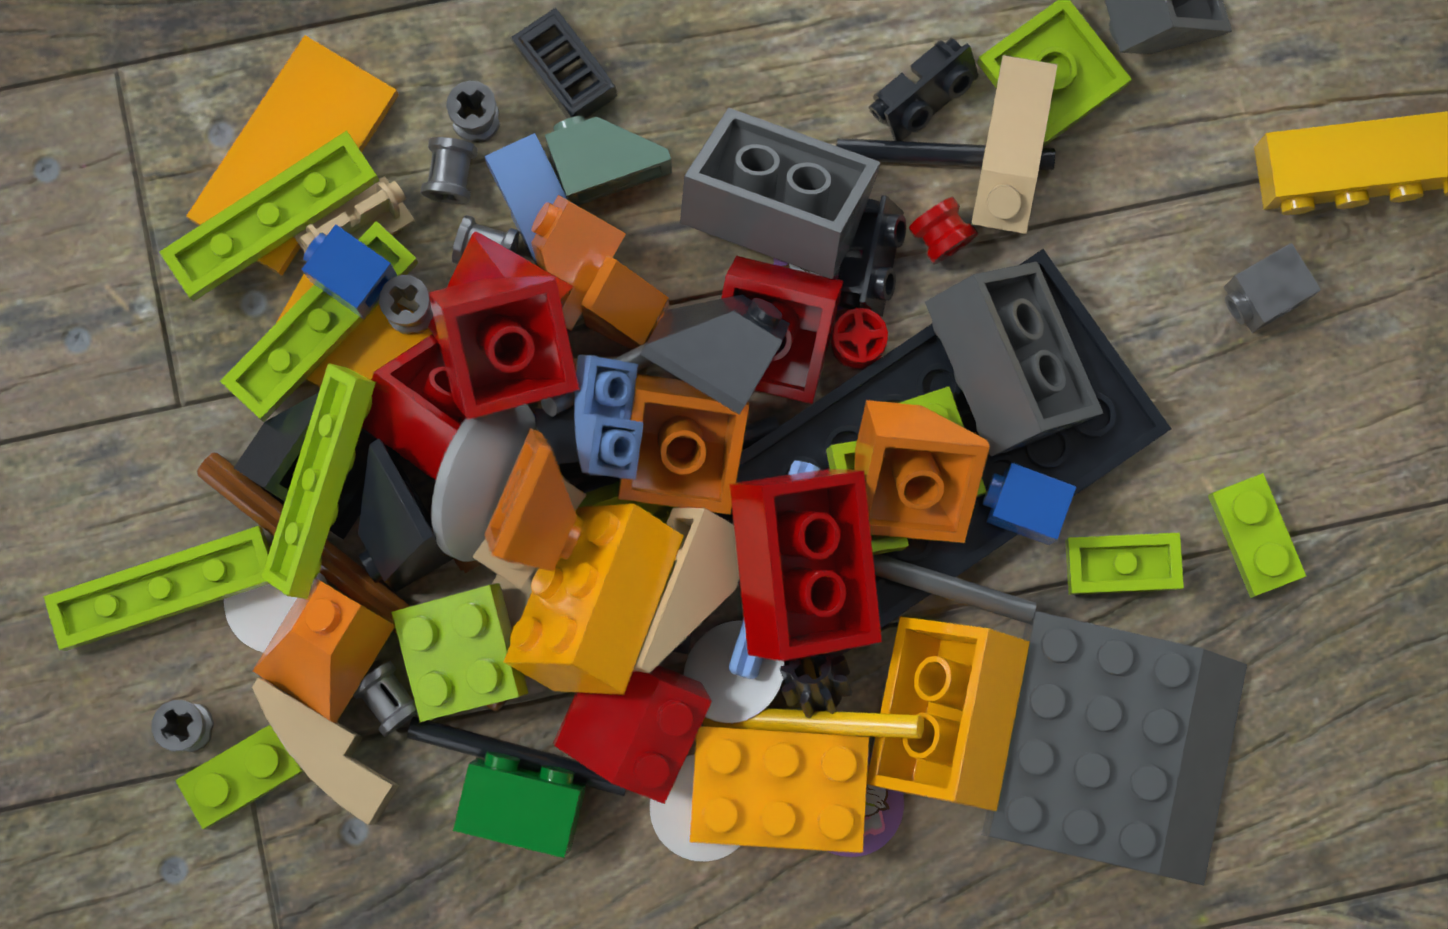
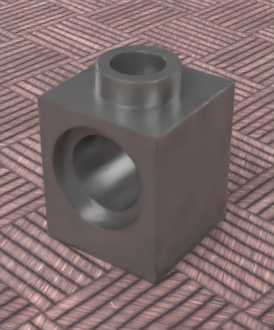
M1292 243L1238 273L1224 286L1228 293L1225 296V302L1230 313L1238 323H1246L1252 333L1307 302L1321 290Z

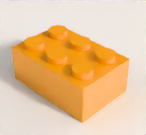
M636 504L578 507L575 511L577 518L574 525L580 527V534L575 548L568 560L559 557L554 571L539 568L534 575L531 583L532 592L521 619L512 629L510 635L511 644L503 662L553 691L624 694L684 535Z
M900 616L880 713L921 715L924 720V732L920 739L875 736L867 784L997 812L1030 641L989 628Z
M701 726L696 735L690 842L863 853L869 737Z

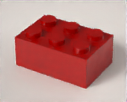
M824 469L730 484L748 655L785 661L882 642L864 470Z

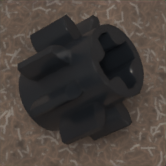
M829 652L791 659L789 666L780 667L781 675L786 684L781 690L787 705L793 706L800 702L806 718H810L814 711H828L834 714L836 713V707L841 702L842 696L852 695L847 678L850 670L844 655L837 656L831 660Z

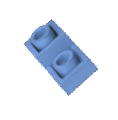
M534 133L486 155L485 159L510 209L511 218L519 230L534 263L537 264L531 244L536 233L532 232L533 222L545 203L553 204L558 195L565 199L567 198Z
M578 355L576 376L579 390L575 391V433L578 457L583 473L636 480L644 422L632 421L630 419L638 364L596 356Z

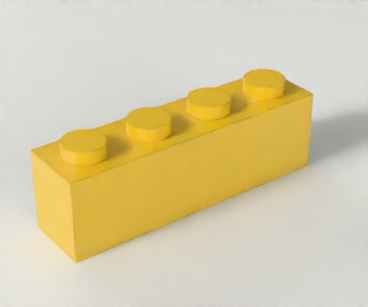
M1448 111L1265 133L1254 147L1264 210L1281 208L1282 215L1307 213L1315 209V204L1335 202L1338 209L1355 208L1368 204L1370 202L1369 197L1389 195L1390 202H1406L1423 197V191L1443 189L1444 195L1448 196Z

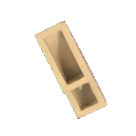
M257 678L252 689L266 719L287 752L307 776L337 804L367 825L376 824L399 785L352 757L363 737L339 722L335 724L269 681Z

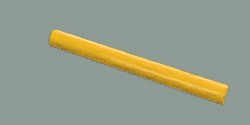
M765 708L758 715L736 723H721L706 717L703 720L704 727L920 739L924 732V720L921 715L837 711L831 714L828 711H814L810 718H806L803 710Z

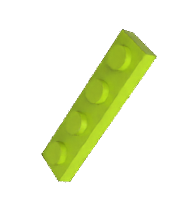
M346 130L159 251V253L188 297L194 302L305 230L308 225L316 223L380 180Z
M377 221L358 239L389 261L397 276L408 275L419 263L417 258ZM313 285L220 382L262 422H265L364 319L319 287ZM379 300L372 308V310L369 312V314L378 306Z
M328 363L261 577L285 595L308 599L313 580L316 579L320 572L323 548L329 529L337 518L340 494L346 475L354 464L356 443L363 421L371 410L372 393L375 386L374 381L347 367Z
M256 526L43 596L59 650L68 651L268 585L269 583L261 578L270 551L264 529Z

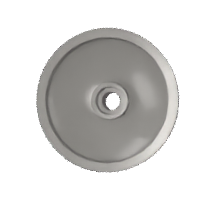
M527 404L469 420L465 419L454 435L441 463L432 500L433 532L439 548L446 555L461 561L469 562L476 560L473 558V555L485 539L484 534L530 428L537 431L535 417Z

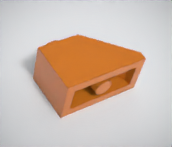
M558 195L553 204L545 203L538 212L532 225V232L536 233L531 244L537 266L573 286L562 308L566 328L572 331L582 313L580 304L607 255L613 258L626 233Z
M608 255L580 304L586 327L631 350L648 342L664 313L670 309L669 297L618 260Z

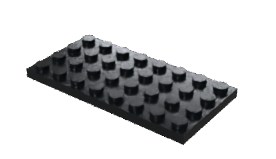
M1041 249L1019 265L1038 262L1103 414L1022 448L992 457L988 451L982 481L987 490L993 474L996 473L1003 476L1005 469L1011 463L1076 486L1074 497L1172 428L1044 249ZM930 324L742 451L736 483L788 475L794 461L811 463L820 468V470L830 469L826 449L830 445L857 441L866 400L900 403L949 386L964 428L979 436L975 418L963 391L956 383L954 369L942 341L933 329V325ZM984 494L976 497L965 543L907 538L909 546L905 549L882 554L957 577L1018 534L986 522L991 508L982 505ZM732 508L731 514L712 512L734 525ZM875 576L880 629L932 593ZM852 648L829 652L831 660L837 656H842Z

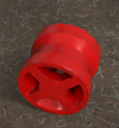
M954 197L945 199L927 210L913 221L908 228L915 238H920L928 247L927 257L932 264L940 263L949 258L978 235L975 227L972 224L964 223L960 217V205Z
M856 308L845 312L839 317L832 333L831 348L834 357L840 364L849 369L863 370L879 360L885 350L888 341L886 324L877 313L869 309ZM845 342H851L854 346L857 347V349L854 348L850 343L845 344Z

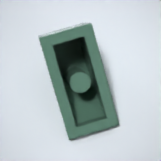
M583 116L567 118L553 127L554 132L545 134L548 150L566 198L578 206L672 173V162L667 148L599 117L585 120Z

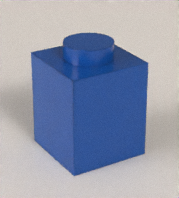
M336 224L328 235L320 233L308 246L303 260L307 263L302 268V271L309 281L362 319L366 318L378 302L380 291L384 284L397 276L389 261Z
M1011 463L1005 469L1003 476L994 473L989 482L982 505L991 508L986 522L1050 546L1058 540L1076 486Z

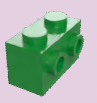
M486 752L485 759L477 757L468 764L453 831L556 857L565 858L572 848L587 785L573 781L575 776L573 771L542 765L539 773L519 768L520 759L497 752Z

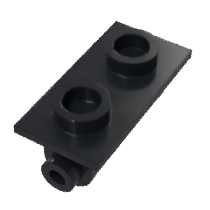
M953 38L946 42L939 40L931 49L910 65L912 72L920 78L918 82L914 84L907 76L901 73L873 95L874 102L868 108L880 123L887 120L894 141H903L911 133L923 129L935 113L953 98H958L965 94L972 83L979 77L971 46L968 43L961 47Z
M881 195L880 202L868 199L854 241L850 249L863 250L862 258L845 256L840 265L838 280L843 281L838 306L856 309L860 308V303H862L869 310L882 317L886 301L892 298L895 290L896 275L893 264L896 250L903 245L906 236L904 211L888 196Z

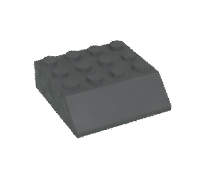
M1035 611L1031 623L1025 624L1023 639L1030 641L997 812L986 811L982 835L1204 885L1247 664L1206 649Z

